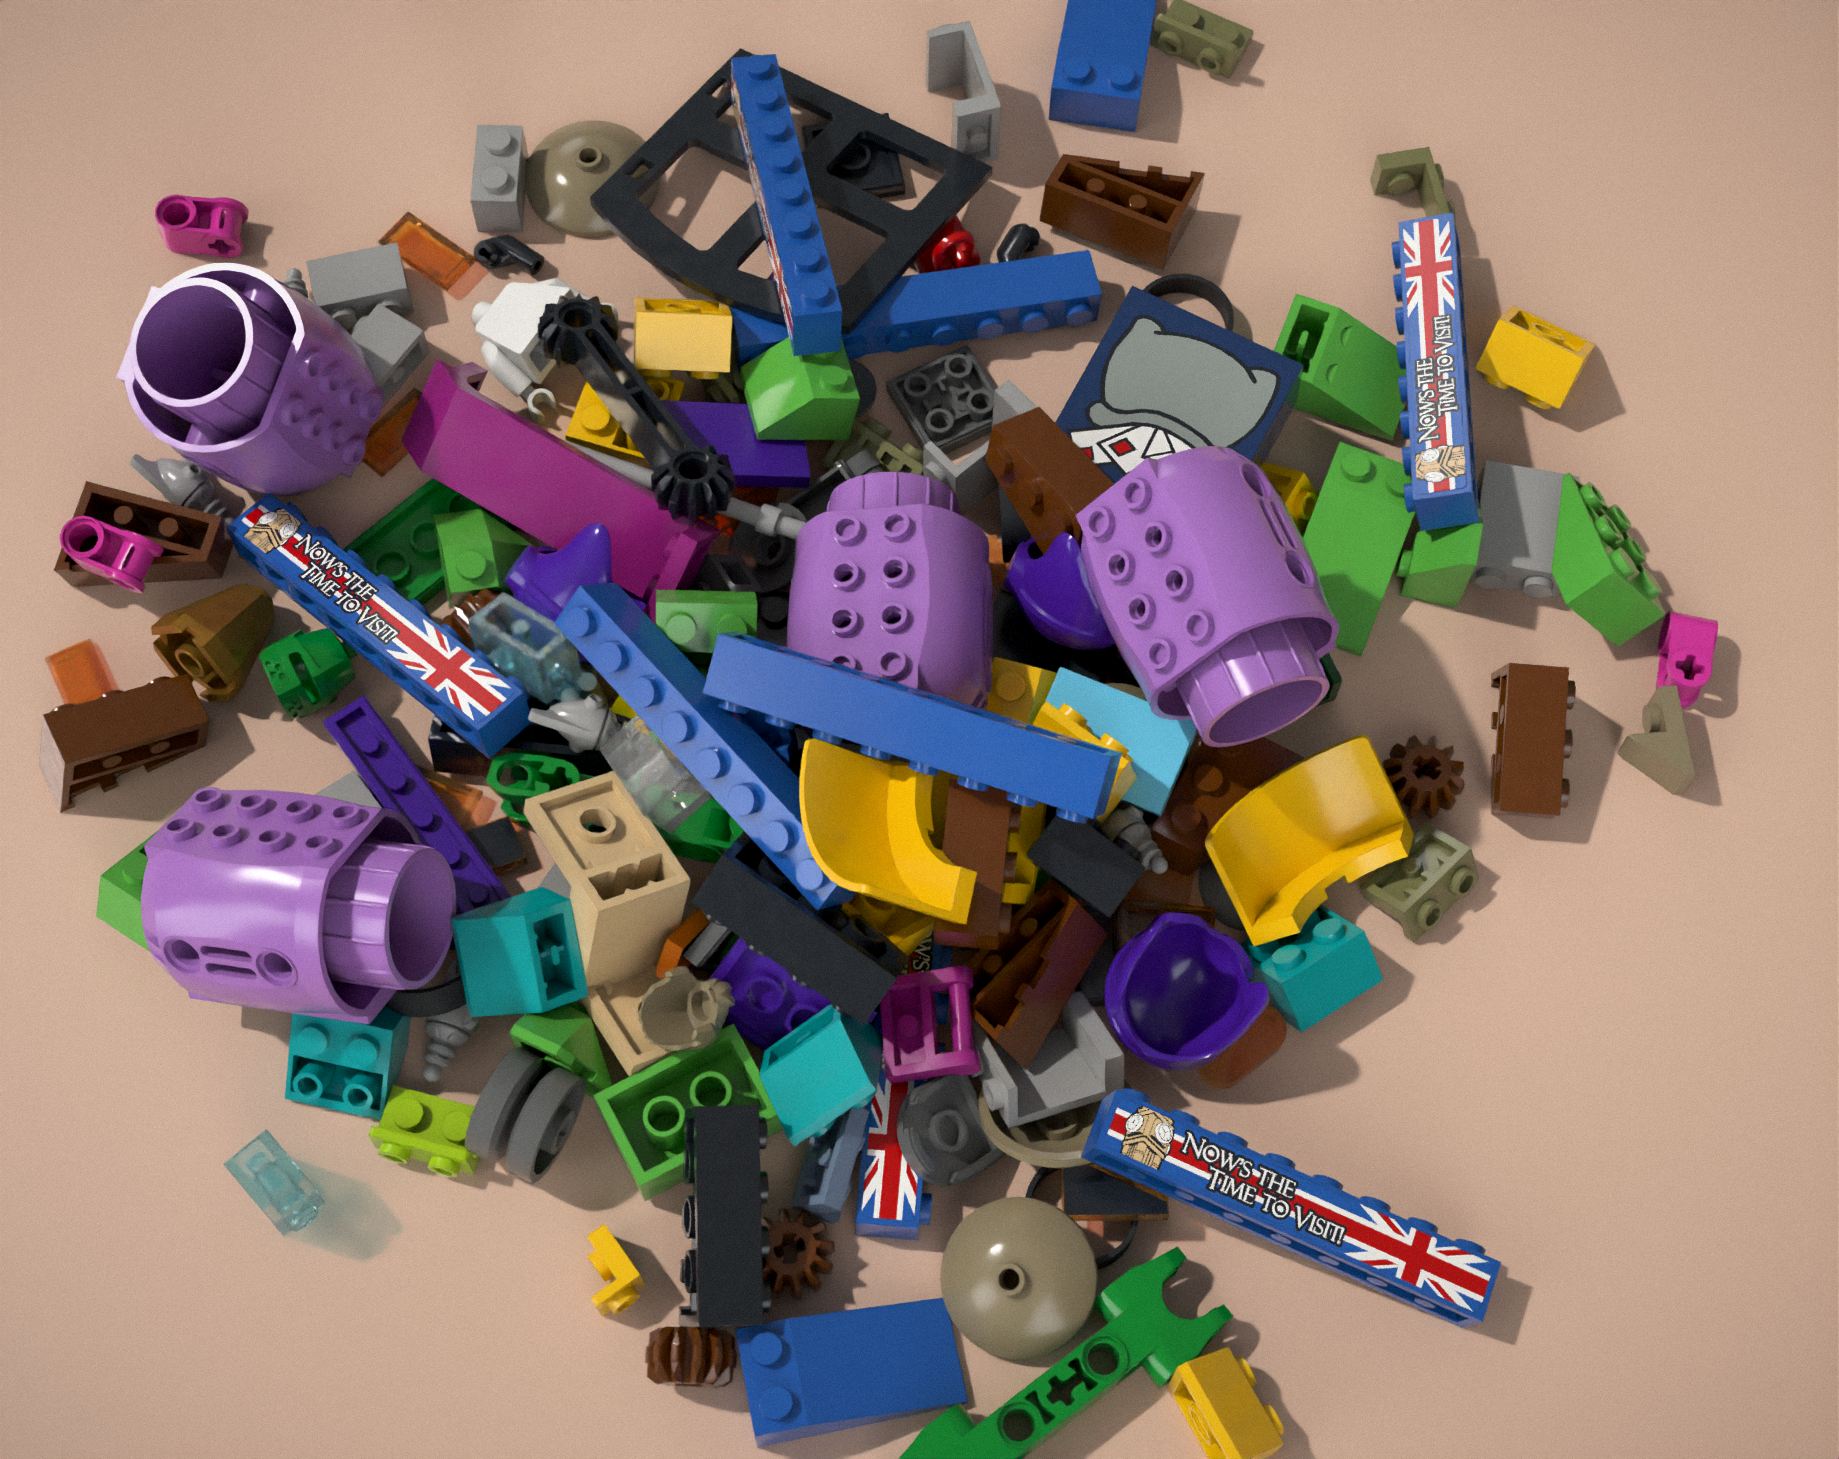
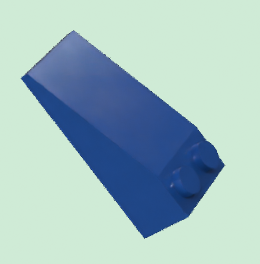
M1068 0L1052 80L1048 120L1136 132L1157 0Z
M943 1298L787 1318L764 1323V1325H753L735 1329L757 1448L946 1409L958 1403H962V1405L968 1404L951 1319Z

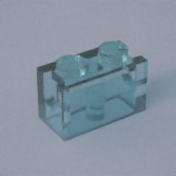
M501 593L468 619L475 650H481L486 654L496 667V671L505 678L509 675L514 676L523 684L529 694L548 704L556 697L555 695L562 690L565 679L574 683L582 676L576 647L554 622L508 594Z
M267 1129L224 1163V1166L283 1236L291 1230L296 1232L309 1225L319 1213L317 1208L325 1202L306 1175Z

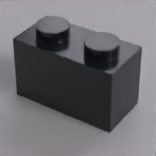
M1055 812L1023 857L1103 917L1110 918L1146 869L1145 866L1137 861L1142 853L1118 835L1111 842L1095 830L1100 824L1096 818L1088 817L1086 823H1077L1057 816Z

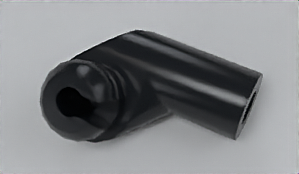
M1020 223L1011 227L997 249L998 262L1021 260L1025 251H1033L1034 246H1038L1040 242L1038 230L1035 227H1029L1026 223Z
M510 235L482 240L474 248L475 260L485 268H499L515 264L530 275H535L540 271L545 260L544 256Z

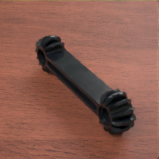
M580 293L574 299H568L560 295L557 304H545V311L543 316L539 317L540 323L537 327L538 338L541 341V348L545 358L554 359L558 368L568 364L576 366L654 469V473L651 474V489L654 490L658 509L669 510L673 520L686 516L690 519L692 525L697 517L703 516L713 521L717 511H727L728 504L731 502V497H733V491H735V476L733 475L728 455L717 454L714 445L704 449L697 448L616 344V341L619 340L618 325H616L612 307L610 305H602L598 296L587 300L583 299Z

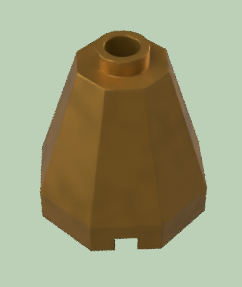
M245 583L236 584L163 615L151 626L152 635H160L153 642L154 651L175 677L187 674L191 683L194 680L206 689L199 696L208 702L230 701L243 688L275 622L273 601L269 594L259 586H250Z

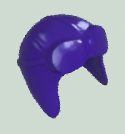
M590 523L560 550L549 546H542L536 549L529 544L514 562L504 579L513 592L516 612L532 639L548 653L569 663L592 665L554 622L580 585L614 583L612 580L610 535L607 528L601 523ZM621 587L640 609L644 611L648 602Z
M1060 533L1044 555L1033 537L1027 542L1022 541L1008 565L1003 587L1014 596L1020 611L1033 628L1047 639L1072 649L1099 650L1115 646L1116 643L1106 625L1091 589L1081 556V548L1077 540L1068 533Z
M1175 912L1155 916L1146 930L1138 933L1117 953L1107 972L1104 1001L1107 1017L1115 1034L1131 1053L1139 1060L1165 1070L1183 1071L1199 1068L1211 1063L1235 1044L1261 1016L1269 1003L1270 993L1266 984L1261 982L1251 983L1254 976V968L1249 957L1237 941L1210 927L1208 922L1199 916Z

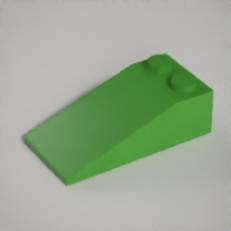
M1339 442L1303 540L1317 569L1327 601L1339 624V632L1335 640L1337 647L1335 648L1361 657L1415 512H1407L1404 497V484L1412 483V475H1405L1404 466L1400 462L1343 442Z

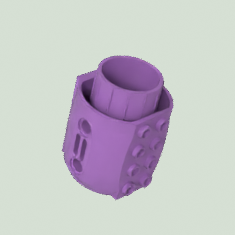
M215 263L200 266L180 274L161 289L151 287L145 305L134 323L130 343L116 378L125 383L126 392L135 414L154 436L171 446L183 458L232 485L263 496L271 493L273 496L298 495L319 488L338 475L348 478L352 477L355 467L361 463L365 455V441L371 425L378 419L381 413L384 390L375 385L373 372L364 352L339 322L288 285L273 279L260 270L241 264Z
M1220 446L1188 449L1158 460L1146 458L1075 515L1083 531L1081 556L1095 599L1122 658L1140 685L1152 712L1156 716L1169 720L1192 719L1206 745L1228 747L1259 739L1291 724L1312 710L1325 697L1330 685L1319 659L1337 647L1335 640L1339 632V624L1327 601L1317 569L1304 540L1282 498L1260 466L1238 452Z
M877 472L860 475L841 483L830 495L827 512H823L809 520L800 529L796 538L795 566L789 595L787 648L986 710L991 691L993 654V589L987 536L979 526L961 515L955 493L948 486L935 479L905 472ZM801 725L811 739H816L812 737V728ZM846 739L842 741V743L861 745Z
M216 787L199 788L144 845L148 862L142 884L141 917L146 943L157 964L181 987L188 991L190 999L371 1024L397 990L417 989L426 985L438 972L447 955L453 935L450 917L456 916V889L451 868L440 852L432 847L421 845L413 826L402 814L395 810L363 806L336 798L298 792L221 790Z

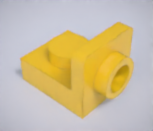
M1264 462L1261 468L1282 498L1301 534L1311 518L1319 494L1304 472Z
M603 1224L587 1236L595 1250L587 1258L604 1282L612 1277L615 1278L613 1282L591 1297V1301L601 1316L609 1311H612L613 1314H618L629 1308L639 1299L640 1294L638 1290L645 1286L640 1273L606 1225Z

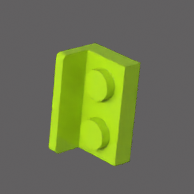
M396 1085L392 1086L379 1126H371L368 1135L375 1148L379 1149V1156L401 1164H407L410 1158L428 1162L430 1170L449 1177H457L459 1171L474 1175L480 1159L465 1148L466 1131L475 1106Z

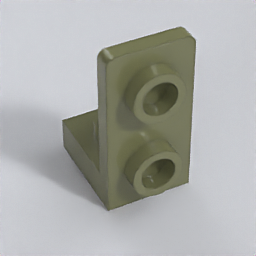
M1429 147L1377 155L1370 179L1374 195L1386 193L1398 195L1412 189H1418L1426 217L1453 212L1456 222L1454 205L1452 201H1446L1443 192L1444 175L1442 167L1439 163L1434 164Z

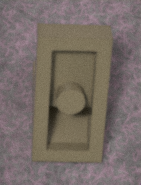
M1677 685L1657 687L1647 705L1643 707L1642 722L1646 733L1628 735L1619 748L1618 755L1673 795L1683 794L1696 776Z

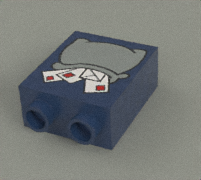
M1132 286L1055 423L1114 484L1146 458L1158 460L1180 451L1198 447L1220 446L1230 448L1262 467L1296 405L1303 364Z

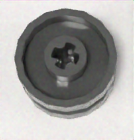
M521 1047L513 1048L494 1070L477 1101L466 1131L465 1148L471 1154L490 1163L498 1161L506 1155V1167L510 1173L531 1183L539 1181L549 1171L571 1134L585 1097V1079L563 1067L555 1068L546 1074V1066L542 1057Z

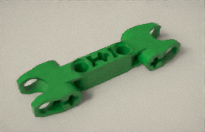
M507 753L493 758L486 782L497 796L504 799L500 807L506 817L509 816L511 822L515 825L535 831L524 814L514 811V803L524 806L525 799L575 784L594 776L580 774L572 763L565 760L542 755ZM520 766L528 773L527 780L518 781L507 787L500 784L501 774L509 767ZM624 780L670 850L676 856L717 863L722 854L744 832L715 799ZM591 822L582 825L583 828L594 833L607 830L605 827L594 825Z
M1177 1246L1151 1261L1131 1268L1105 1288L1096 1297L1094 1306L1108 1324L1008 1400L990 1416L977 1425L962 1403H958L924 1427L898 1459H1024L1141 1366L1159 1389L1168 1384L1176 1368L1187 1361L1198 1358L1210 1341L1232 1320L1233 1315L1224 1304L1193 1320L1178 1318L1167 1309L1162 1299V1287L1177 1273L1178 1269L1185 1264L1184 1261L1187 1259ZM1096 1351L1107 1352L1114 1358L1116 1370L1108 1375L1095 1373L1088 1364V1357ZM1077 1371L1081 1383L1073 1388L1068 1400L1069 1405L1066 1406L1061 1400L1052 1404L1049 1401L1052 1391L1051 1386L1054 1385L1059 1391L1064 1390L1073 1383ZM1012 1416L1023 1417L1030 1422L1033 1434L1024 1441H1014L1006 1436L1003 1430V1423Z

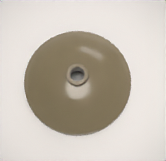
M582 121L557 129L537 145L528 160L525 188L531 207L547 225L567 235L598 238L615 234L593 209L590 197L645 141L632 130L607 121ZM587 160H595V161H593V162H591V163H585V162H584V161H587ZM641 165L631 176L641 180L650 169ZM659 179L638 199L648 210L651 208L658 193Z
M1124 1078V1088L1131 1089L1129 1083ZM982 1087L979 1095V1119L985 1134L991 1142L1001 1151L1017 1160L1046 1168L1077 1167L1091 1163V1161L1082 1158L1081 1155L1102 1100L1008 1128L999 1111H992L987 1105Z
M1028 1197L1003 1198L977 1208L955 1229L947 1243L942 1258L940 1273L941 1291L946 1309L952 1321L960 1332L974 1345L990 1354L1003 1358L1031 1359L1049 1354L1061 1348L1083 1328L1095 1304L1098 1290V1268L1094 1251L1086 1234L1067 1213L1039 1199ZM1008 1269L1015 1270L1019 1275V1284L1014 1290L1007 1288L1003 1282V1275Z

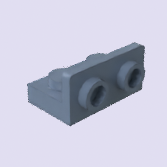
M850 1108L838 1116L832 1127L823 1135L817 1138L810 1137L791 1201V1208L800 1212L802 1210L808 1211L810 1216L828 1224L839 1221L843 1204L851 1191V1176L858 1152L865 1142L866 1131L864 1128L869 1111L863 1108L858 1110Z

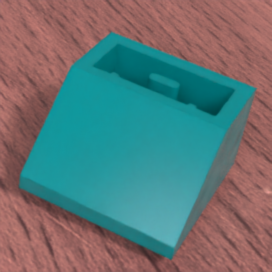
M540 887L450 917L469 1015L479 1017L543 1013L589 996L571 899L545 887Z
M1322 904L1306 920L1300 933L1257 946H1253L1249 936L1240 943L1254 968L1252 983L1261 982L1266 984L1270 993L1268 1005L1277 1016L1301 1033L1384 980L1365 931Z
M832 1004L764 1050L759 1077L788 1140L794 1146L810 1136L817 1138L823 1135L832 1127L838 1116L850 1108L854 1110L862 1108L871 1101L877 1092L883 1038L868 1021L863 1025L855 1018L846 1017L840 1014Z
M386 1005L371 1024L292 1013L285 1099L381 1120L392 1086L397 1084L408 1048L411 1017L400 1015L389 1009Z

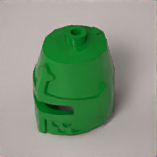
M329 628L303 633L302 629L270 644L264 648V651L258 654L270 684L291 720L306 717L336 701V695L355 678L351 659L357 656L356 651L344 641L341 642Z

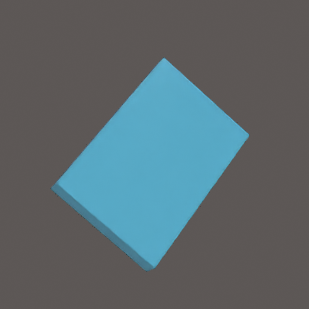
M1060 667L1045 702L1047 701L1057 709L1063 703L1067 704L1088 721L1087 725L1093 730L1091 732L1092 735L1100 739L1106 733L1129 750L1128 755L1133 759L1131 766L1137 779L1120 801L1161 817L1198 731L1193 720L1160 718L1152 712L1147 701Z

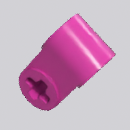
M176 194L169 195L157 203L155 218L163 242L170 251L178 254L214 255L221 258H234L242 253L241 227L248 220L249 213L248 208L242 202L227 197L204 198Z
M78 516L69 520L62 528L60 534L62 548L81 568L139 594H143L146 588L143 580L154 558L161 557L164 551L160 545L144 536L118 529L88 516ZM89 536H98L97 544L93 549L87 552L79 551L84 539Z
M1668 611L1664 617L1658 641V651L1660 654L1656 689L1661 686L1677 685L1682 708L1691 706L1697 700L1701 687L1710 679L1713 652L1718 635V621Z

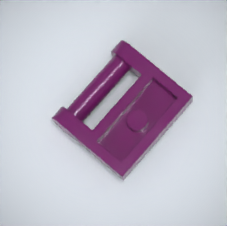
M955 966L898 976L880 1002L885 1076L891 1084L949 1074L971 1075L981 1070L980 1053L974 1050L969 989L974 986L973 972L970 967ZM946 990L949 991L954 1051L940 1054L935 992Z

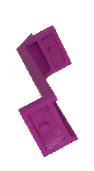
M437 358L401 440L420 471L557 550L564 548L590 523L603 524L610 535L613 582L647 601L648 603L643 612L655 624L656 589L690 590L713 540L717 539L721 530L698 517L693 525L686 516L673 520L669 510L658 509V503L655 501L653 491L481 394L479 390L488 370L474 362L452 367Z

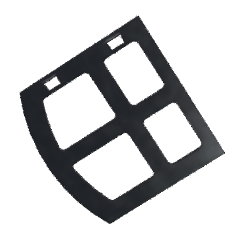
M740 48L731 58L748 57L754 54ZM730 58L590 197V202L602 220L622 241L664 274L692 290L732 308L768 320L785 323L776 282L738 269L765 240L756 201L708 250H698L675 234L638 200L692 147L701 148L748 171L739 130L717 120L732 105ZM779 66L787 100L831 121L801 153L814 203L886 239L838 291L842 307L841 333L850 334L992 176L993 167ZM723 85L730 91L721 100L712 96ZM869 139L944 176L914 209L904 210L829 174V172L859 140ZM641 165L650 169L641 180L631 176Z

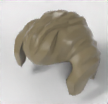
M677 966L666 971L665 978L651 985L642 997L638 1021L642 1024L645 1038L651 1044L671 1051H693L710 1047L719 1038V1032L722 1024L725 1023L729 1007L735 1005V999L731 993L732 986L728 982H721L719 978H712L707 981L698 979L687 966Z

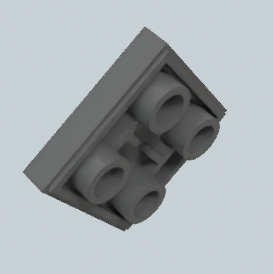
M968 345L886 382V391L922 450L923 446L931 440L944 454H947L992 433L995 388Z

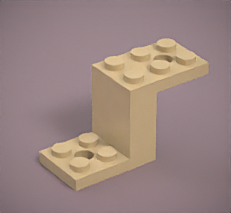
M617 770L525 799L524 815L571 886L569 899H571L589 995L580 1000L630 1077L679 1052L663 1049L651 1044L645 1038V1033L642 1031V1024L638 1021V1013L642 1006L643 995L651 985L662 980L655 976V970L666 939L681 925L691 879ZM591 822L594 825L605 827L607 830L594 833L586 830L582 825Z

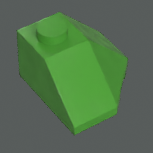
M1478 504V510H1479V516H1480L1481 505ZM1479 517L1478 523L1424 530L1416 533L1410 550L1401 549L1395 576L1403 578L1400 596L1456 608L1477 565L1484 524L1483 518Z
M482 509L433 515L449 609L455 608L454 605L463 603L467 595L476 596L480 590L485 588L490 591L499 590L503 596L513 600V592L504 579L514 562L529 544L535 548L536 546Z
M574 1001L543 1013L525 1014L513 1025L509 1034L515 1048L521 1047L542 1057L546 1066V1074L555 1068L563 1067L583 1077L586 1081L585 1094L594 1098L593 1095L612 1086L591 1016H588V1011L579 1002Z

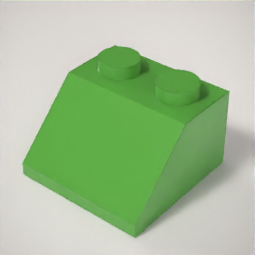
M787 337L741 366L739 375L757 440L849 439L860 397L842 338L840 351L793 356L790 339Z

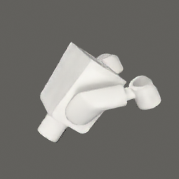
M557 278L532 284L512 282L506 285L493 304L481 301L475 305L472 311L475 333L483 344L481 354L489 370L516 398L522 395L527 400L529 415L537 423L545 422L542 412L534 407L537 403L546 402L556 411V402L552 392L543 388L534 389L530 385L532 382L541 384L556 364L554 359L545 358L541 348L537 328L540 323L539 317L543 316L545 304H557L560 295L568 299H574L580 293L583 299H590L587 295ZM601 303L602 305H610L612 307L617 325L618 312L616 307L610 303Z

